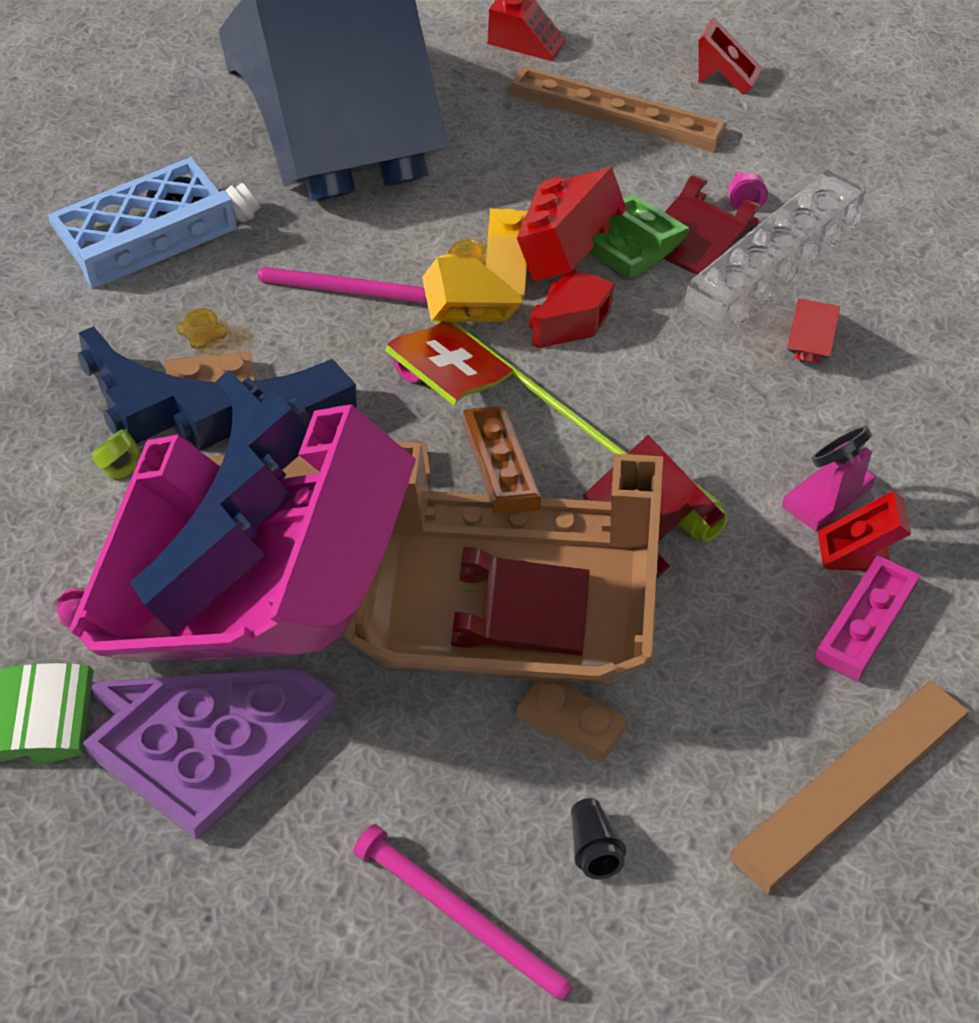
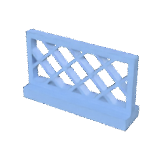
M192 157L47 215L50 225L83 270L84 278L91 289L122 278L237 229L232 198L225 190L218 191ZM188 173L193 177L190 184L173 182L174 179ZM146 190L157 191L154 198L138 196L139 193ZM167 193L184 195L181 202L164 200ZM194 196L204 198L194 203H191ZM111 204L121 205L118 213L105 212L102 209ZM132 207L148 209L145 217L128 215ZM158 211L170 212L155 218ZM75 219L85 220L81 228L64 226L65 223ZM95 222L112 224L108 232L92 230ZM122 226L133 227L131 229L119 233ZM85 241L97 242L82 248Z

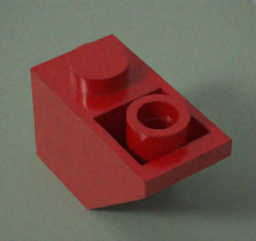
M577 269L565 273L560 281L554 280L548 291L547 299L542 305L537 304L530 316L529 327L533 329L532 346L543 348L594 337L611 313L614 282Z

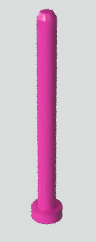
M262 267L258 270V280L262 283L427 304L425 289L421 286L272 267Z
M373 824L359 837L353 853L363 862H369L373 858L554 998L565 1000L569 996L573 987L567 978L386 842L388 833L383 828Z

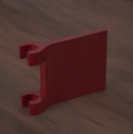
M693 174L687 180L677 199L664 212L689 227L688 235L663 259L704 278L746 232H750L758 224L759 219L754 217L761 205L747 198L742 202L735 215L704 201L706 194L701 192L708 180Z
M649 435L627 453L630 455L663 456L659 541L692 510H695L711 528L725 517L715 503ZM613 467L582 495L586 501L611 502ZM659 553L656 579L670 567Z
M464 547L459 580L467 583H478L487 580L484 613L482 619L469 612H455L451 645L468 648L483 644H493L582 656L590 570L503 559L490 555L479 548Z

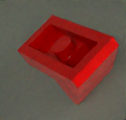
M714 17L709 21L698 40V80L701 83L715 71L719 70L724 75L726 81L735 86L743 95L753 87L763 68Z
M894 490L817 531L822 564L827 570L867 571L877 555L890 561L888 546L911 535L905 500Z

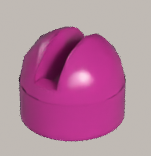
M73 587L65 590L59 596L57 614L61 624L67 628L71 626L85 592L84 588Z

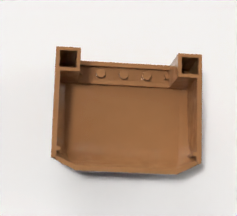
M395 441L416 459L387 549L370 587L344 632L346 641L387 670L614 685L651 665L663 456L614 454L611 502L541 498L540 510L494 514L486 494L428 491L421 442ZM463 548H479L490 555L503 559L589 569L582 656L493 644H483L468 648L451 645L455 612H469L482 619L484 613L487 580L478 583H467L459 580ZM462 589L484 592L462 593Z

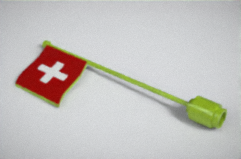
M436 322L437 325L429 329L398 336L391 340L385 348L388 354L453 406L465 396L495 387L508 377L513 376L611 453L627 454L456 322ZM696 484L723 512L725 517L711 528L695 510H692L676 526L693 539H702L704 542H710L724 529L728 521V513L723 510V504Z

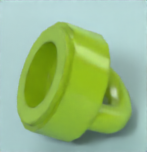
M121 429L91 453L90 458L108 477L124 479L135 471L141 456V450L126 430ZM128 451L131 455L128 463L121 468H115L111 463Z

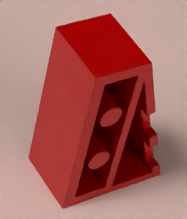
M612 167L562 180L561 177H554L539 185L517 236V241L533 281L572 272L594 247L592 238L599 231L600 234H605L611 228L608 220L613 215H622L627 210Z

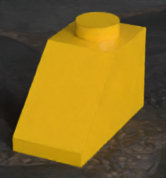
M490 208L486 267L521 295L522 300H524L527 264L517 241V236L528 211Z
M455 254L437 257L422 276L431 322H505L522 304L521 295L476 258H461Z

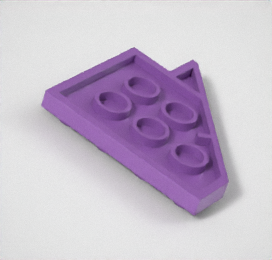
M301 668L96 682L91 686L94 699L115 715L86 739L83 744L88 756L197 840L338 706L337 694Z

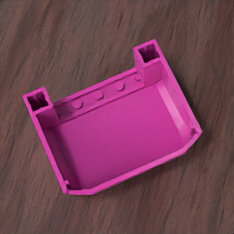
M352 404L314 411L298 455L320 473L283 478L280 481L292 497L255 528L260 535L253 541L265 556L174 635L144 606L130 582L161 554L190 520L214 482L220 466L180 435L147 440L69 631L79 637L84 642V645L98 656L137 663L296 655L321 651L344 634L372 583L387 549L416 459Z

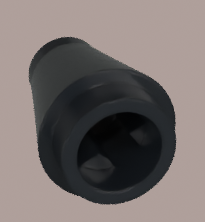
M587 798L576 802L571 808L575 864L591 879L612 877L624 866L626 846L598 800Z

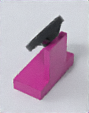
M868 426L854 429L817 451L811 457V460L817 468H821L784 496L782 507L815 532L873 488L876 477L867 471L872 451L867 447L863 448L865 442L872 437Z

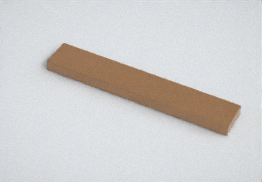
M526 66L521 68L509 88V95L714 153L727 127V122Z
M930 680L731 850L729 860L766 894H770L966 720L969 710Z

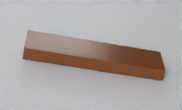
M496 406L463 410V425L494 514L540 510L541 496L506 407Z

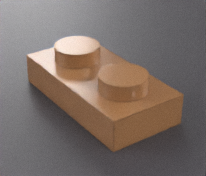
M251 351L165 360L166 374L216 382L230 369L241 382L247 377L255 381Z
M537 680L518 705L516 718L601 763L605 761L624 733L628 723V717L560 682Z

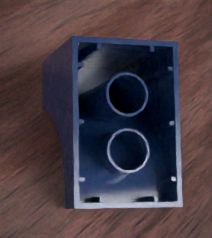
M241 0L218 30L228 72H238L244 78L258 104L274 149L284 187L306 182L310 202L356 192L352 173L380 167L384 186L427 177L429 172L425 157L448 148L415 0Z

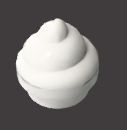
M243 183L235 188L232 185L228 187L225 191L232 198L235 220L239 222L253 220L255 218L254 213L261 209V207Z

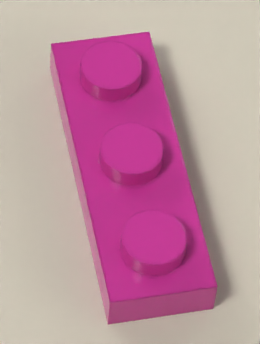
M877 555L821 642L814 660L859 682L915 590L920 575Z

